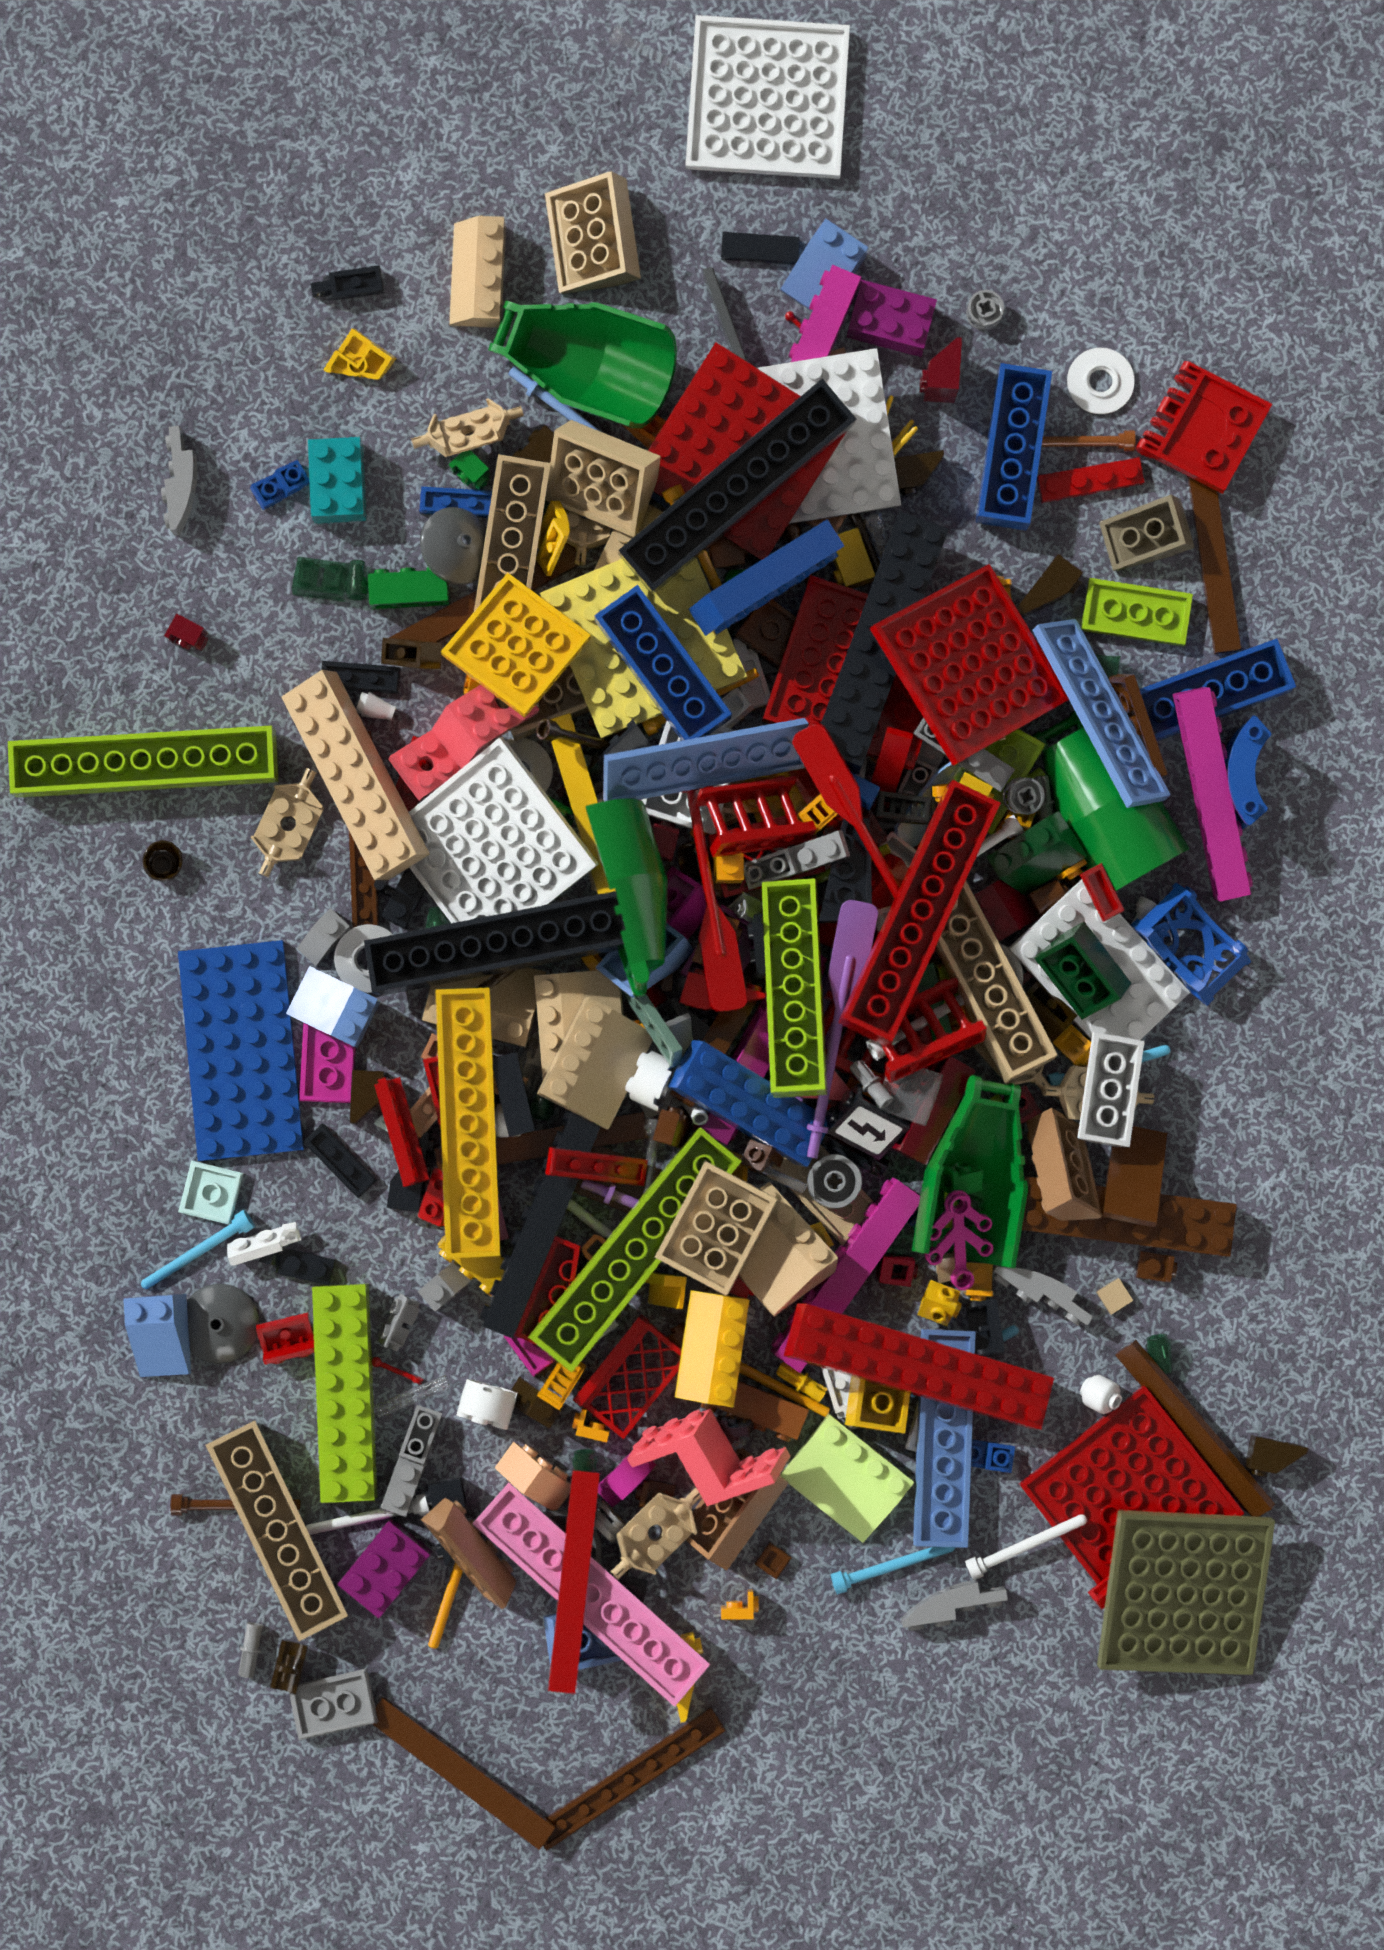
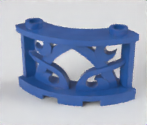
M1252 716L1246 724L1244 723L1234 733L1226 745L1227 759H1224L1226 769H1228L1229 791L1236 808V821L1239 820L1242 830L1254 823L1268 810L1258 792L1255 768L1260 750L1272 734L1257 716Z
M1175 883L1172 886L1173 890L1142 920L1137 918L1131 924V927L1154 950L1156 955H1159L1158 957L1173 973L1175 972L1179 979H1182L1183 985L1190 993L1208 1006L1214 1000L1213 996L1240 969L1251 963L1247 955L1249 950L1241 941L1237 940L1235 942L1208 916L1197 902V894L1190 887H1182ZM1182 900L1185 905V911L1180 913L1178 907H1176L1174 910V918L1176 920H1172L1169 911ZM1193 914L1198 921L1190 920L1191 915ZM1164 917L1165 922L1156 925ZM1176 929H1193L1202 932L1204 958L1196 955H1187L1177 959L1174 956L1179 946V935ZM1168 930H1170L1173 940L1170 946L1164 944V938L1170 937L1167 932ZM1213 936H1214L1221 944H1217V945L1214 946ZM1223 950L1229 951L1236 957L1225 969L1214 965V960L1217 962L1228 960L1221 956ZM1189 961H1195L1202 964V968L1199 965H1195V970L1192 972L1188 969L1187 965ZM1212 971L1220 973L1214 980H1212L1208 985H1206L1209 981Z

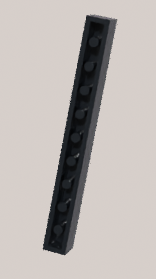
M566 1109L562 1121L566 1122L562 1132L557 1131L552 1146L558 1149L590 1152L601 1126ZM547 1155V1157H546V1159H545V1161H544V1163H543L542 1169H541V1170L545 1171V1173H546V1166H547L548 1155ZM544 1174L542 1181H536L531 1195L535 1196L531 1206L526 1205L521 1216V1220L524 1221L521 1231L516 1229L510 1242L511 1245H514L511 1255L506 1254L501 1263L500 1269L504 1272L500 1281L495 1279L489 1293L493 1295L490 1305H484L479 1319L483 1320L482 1327L513 1338L578 1183V1178Z

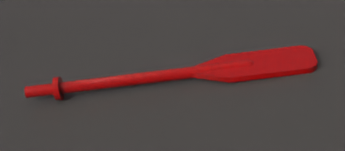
M820 723L812 724L795 734L793 746L826 805L855 827L895 899L900 886L863 822L860 787L827 728Z
M698 788L683 791L682 793L687 794L706 902L698 939L711 1007L717 1012L739 1010L746 1005L747 994L736 932L716 902L700 807L693 806L697 791L701 789Z

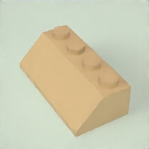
M476 216L454 223L450 326L499 328L502 319L506 237L504 217Z

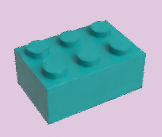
M361 438L308 439L311 518L314 523L367 521L364 450Z

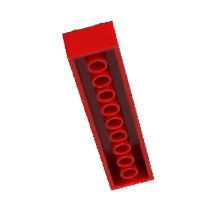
M952 780L946 786L838 1021L839 1024L885 1046L893 1042L1000 806V802L955 780Z
M807 1303L797 1304L783 1355L784 1357L1036 1430H1042L1054 1382V1377Z

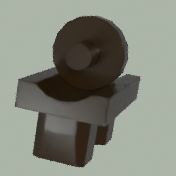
M285 1639L281 1640L270 1688L293 1694L297 1693L309 1645Z

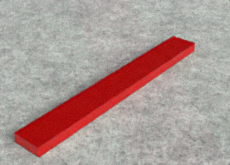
M572 1471L548 1691L576 1693L600 1473Z

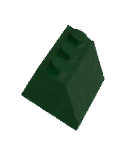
M1058 811L987 856V859L1002 881L1026 896L1087 855Z
M1084 921L1064 932L1034 957L1081 1020L1120 1000L1132 984Z

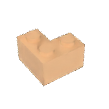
M513 1442L495 1469L525 1496L551 1511L558 1510L570 1494L571 1483L567 1480L569 1475L557 1466L554 1470L551 1469L553 1466L542 1457L538 1459L536 1457L538 1452L528 1444L522 1447Z

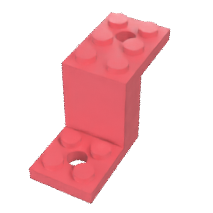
M479 685L448 704L432 730L390 755L388 760L420 801L432 794L495 742L497 738L537 714L539 708L535 705L524 718L510 706L506 709L500 708L496 703L498 697L482 685ZM419 761H428L431 764L432 770L425 771L421 769Z
M708 1409L702 1412L700 1410L693 1411L686 1418L680 1420L673 1418L666 1422L664 1426L658 1428L656 1426L647 1428L642 1432L643 1436L633 1445V1450L627 1460L631 1467H635L676 1452L705 1504L709 1506L774 1484L791 1455L786 1447L778 1450L772 1448L765 1451L761 1456L755 1458L749 1456L740 1461L712 1410Z

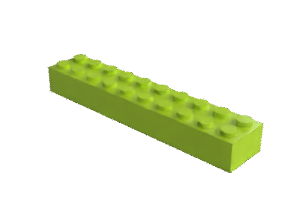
M272 725L8 741L10 794L17 798L279 782L276 730Z
M701 1127L694 1131L528 1336L530 1340L569 1372L574 1371L660 1264L661 1260L655 1258L705 1161L730 1174L742 1162Z

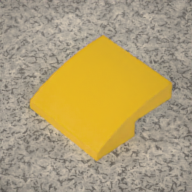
M550 501L541 522L538 541L539 552L536 560L546 576L552 575L569 536L568 517L560 501Z

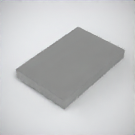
M367 1668L301 1683L296 1694L289 1692L298 1740L378 1722Z

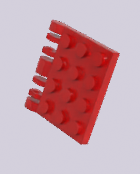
M1184 361L1179 369V374L1175 376L1174 380L1179 386L1190 389V393L1187 394L1175 387L1168 389L1166 393L1169 397L1165 396L1155 412L1156 416L1152 417L1150 421L1151 426L1161 432H1166V436L1163 437L1147 430L1142 435L1143 438L1140 439L1135 450L1147 458H1153L1224 494L1271 409L1272 403L1189 361Z

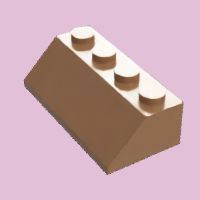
M1053 1108L1026 1121L1028 1128L1027 1137L1033 1151L1032 1161L1037 1170V1184L1041 1189L1043 1199L1041 1203L1044 1211L1060 1221L1098 1219L1102 1217L1086 1141L1078 1139L1079 1124L1072 1119H1067L1065 1115Z
M741 1446L735 1451L740 1461L749 1456L755 1458V1456ZM779 1475L774 1484L709 1506L705 1504L702 1498L692 1512L697 1534L692 1533L686 1541L709 1561L728 1570L789 1482Z
M444 1498L421 1521L483 1597L503 1610L507 1606L517 1582L511 1574L514 1571L505 1559L499 1560L495 1555L498 1552L497 1548L488 1539L486 1541L480 1536L482 1532L472 1524L473 1520L469 1522L464 1515L467 1512L458 1501L453 1503Z

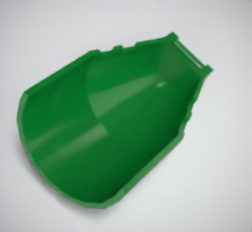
M505 301L503 317L494 342L490 343L488 351L506 357L566 406L630 428L642 429L652 422L662 408L670 391L676 369V338L668 326L598 302L589 304L566 303V305H519ZM516 313L517 317L514 322L506 347H503L514 314Z
M1075 711L1071 712L1068 718L1041 733L1038 731L1031 735L1045 743L1041 756L1045 774L1049 778L1051 799L1055 801L1053 803L1054 813L1060 812L1087 855L1083 858L1087 862L1086 865L1081 867L1083 872L1102 863L1115 891L1190 849L1162 801L1130 808L1126 807ZM1073 726L1077 727L1078 731L1058 741L1051 747L1048 746V740Z
M632 798L614 799L585 806L609 889H615L619 902V905L614 906L616 915L622 914L626 929L620 931L625 949L618 950L632 994L636 997H642L647 992L649 972L656 970L665 963L668 879L643 801Z
M974 1075L969 1077L965 1096L924 1172L912 1251L928 1254L929 1248L936 1247L951 1229L950 1227L943 1228L940 1238L934 1241L931 1240V1235L936 1231V1228H933V1222L944 1211V1190L941 1189V1174L944 1169L942 1165L945 1163L951 1167L955 1166L957 1162L966 1161L973 1166L980 1165L984 1174L982 1191L968 1194L971 1200L970 1206L978 1213L986 1214L992 1220V1227L987 1232H981L975 1227L974 1222L964 1216V1226L981 1239L989 1240L993 1245L992 1254L983 1257L976 1251L974 1246L965 1240L966 1260L1015 1269L1028 1193L1027 1181H1024L1023 1173L1025 1157L1021 1156L1020 1139H1022L1019 1114L1020 1085L990 1082ZM981 1091L1005 1095L1004 1103L980 1098ZM982 1220L980 1226H984L987 1220ZM954 1243L945 1254L954 1252ZM988 1244L983 1245L981 1251L986 1250Z

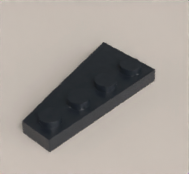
M633 719L626 725L628 729L621 736L616 734L609 741L611 745L602 754L597 752L590 759L591 762L588 770L596 796L603 792L604 755L651 747V744ZM563 784L556 793L564 805L572 808L565 785Z
M844 818L840 830L843 831L850 856L832 862L818 923H838L841 905L847 900L872 904L871 856L855 827ZM863 818V822L870 832V818Z

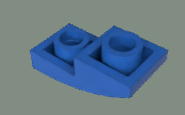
M296 460L276 469L273 475L251 484L250 489L262 510H265L303 489L310 483L301 464Z
M972 1439L971 1467L1012 1473L1015 1446Z

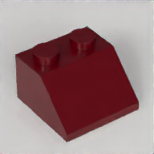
M957 337L929 361L927 370H922L919 393H924L923 401L955 402L959 391L962 338Z
M1001 879L974 895L998 943L1038 919L1026 896Z

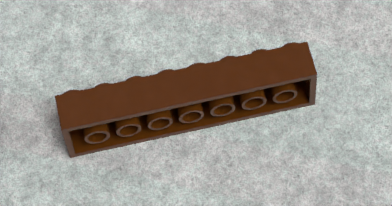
M1024 1176V1181H1027L1028 1193L1022 1230L1231 1257L1237 1204L1160 1194L1155 1228L1105 1217L1060 1221L1044 1211L1041 1203L1043 1200L1041 1189L1037 1184V1178ZM1096 1186L1101 1212H1103L1106 1187Z

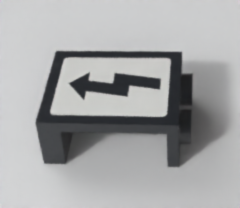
M857 1083L851 1090H847L841 1101L835 1107L832 1106L826 1114L827 1127L829 1128L828 1134L878 1160L911 1128L909 1109L901 1106L893 1115L862 1099V1084Z

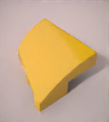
M352 328L323 370L327 373L380 380L397 358L358 330Z

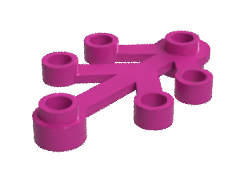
M954 1190L945 1198V1210L933 1222V1228H936V1231L931 1235V1240L934 1241L940 1238L941 1230L951 1219H953V1227L936 1247L929 1248V1253H925V1259L931 1265L940 1264L943 1255L954 1243L955 1269L950 1279L958 1290L964 1291L971 1288L974 1283L973 1274L966 1268L965 1240L974 1246L976 1251L983 1257H987L993 1252V1245L989 1240L981 1239L964 1226V1216L972 1220L975 1227L981 1232H987L991 1229L992 1220L986 1214H980L970 1206L971 1200L966 1192ZM957 1199H960L959 1204L956 1205V1206H953V1203H954ZM982 1220H987L984 1226H980ZM985 1244H988L987 1249L981 1251V1247ZM937 1253V1257L931 1260V1255ZM964 1273L963 1278L957 1280L958 1276Z

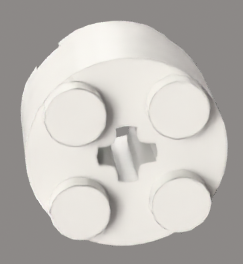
M654 1051L648 1054L643 1052L638 1058L636 1065L638 1069L635 1076L630 1077L625 1091L630 1093L631 1100L660 1113L661 1109H663L661 1108L664 1103L669 1105L674 1098L669 1094L672 1089L668 1088L667 1085L678 1066L672 1068L663 1055Z
M467 1379L456 1416L470 1419L479 1424L487 1425L488 1423L494 1427L508 1430L517 1392Z

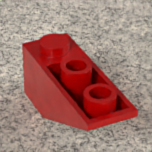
M695 969L694 973L688 972L680 1004L703 1011L713 1010L709 1002L704 970ZM746 983L747 1002L765 998L766 993L761 992L762 987Z

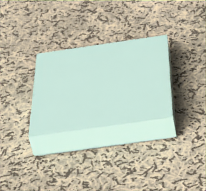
M191 1161L178 1212L230 1225L244 1173Z

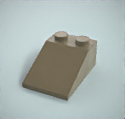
M1172 494L1099 522L1113 571L1172 557L1195 548L1181 499Z

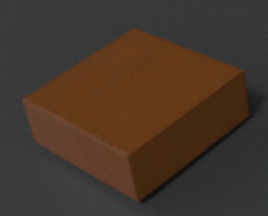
M769 1541L754 1564L777 1580L792 1557Z

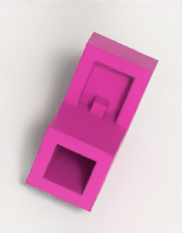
M629 1453L599 1483L598 1493L613 1508L628 1496L656 1466L653 1461L631 1467L627 1460L630 1455Z

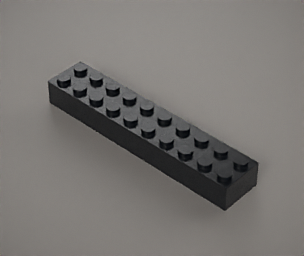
M822 378L618 550V555L653 595L854 426L857 419Z
M901 511L898 513L821 724L827 728L848 768L857 775H859L896 675V671L870 628L874 624L924 598L949 530Z
M616 891L364 940L372 993L384 996L625 949L620 932L626 930L622 914L616 915L614 906L619 905Z

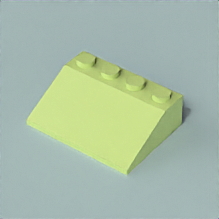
M829 1413L780 1474L789 1482L788 1484L862 1543L887 1517L914 1484L910 1477Z

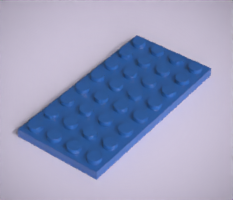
M284 941L178 951L198 1161L304 1150L292 1018L286 1014L290 1006Z

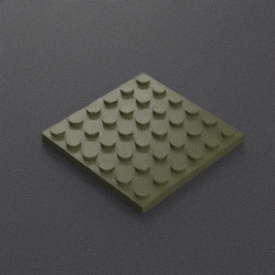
M1118 1510L1097 1660L1098 1668L1100 1670L1253 1675L1275 1520L1271 1517Z

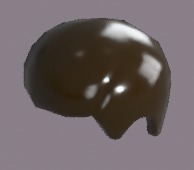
M165 840L153 842L145 850L142 859L145 873L151 879L160 882L174 879L181 871L183 864L181 850L173 842Z
M695 841L682 844L678 849L677 855L681 872L688 877L695 878L693 880L696 882L702 881ZM707 847V852H708V857H709V863H710V868H711V874H712L713 867H714V860H713L712 853H711L709 847Z

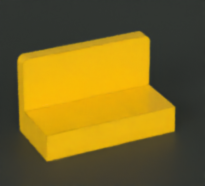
M652 1272L644 1282L650 1284L648 1304L683 1309L687 1277Z

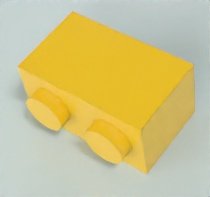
M858 528L838 534L844 547L837 551L839 557L833 560L836 571H833L836 583L854 589L873 582L875 574Z

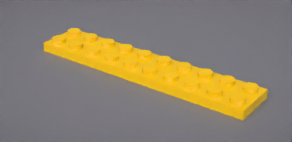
M490 988L435 990L446 1259L500 1256Z

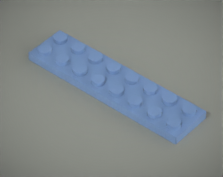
M1071 619L1038 624L1032 631L1126 807L1130 808L1165 801L1171 794L1159 772L1153 766L1139 735H1137L1136 729L1131 720H1129V716L1124 710L1077 620Z
M805 718L604 755L603 801L631 798L641 800L710 785L714 786L806 768L793 746V737L799 731L809 727V723Z
M921 1329V1338L975 1354V1331ZM920 1396L918 1399L913 1545L968 1548L973 1412Z

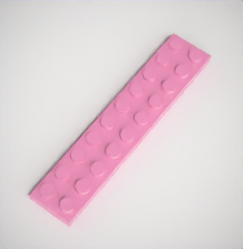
M508 1483L472 1524L558 1601L565 1533L516 1488ZM592 1557L590 1558L583 1625L675 1707L710 1664Z

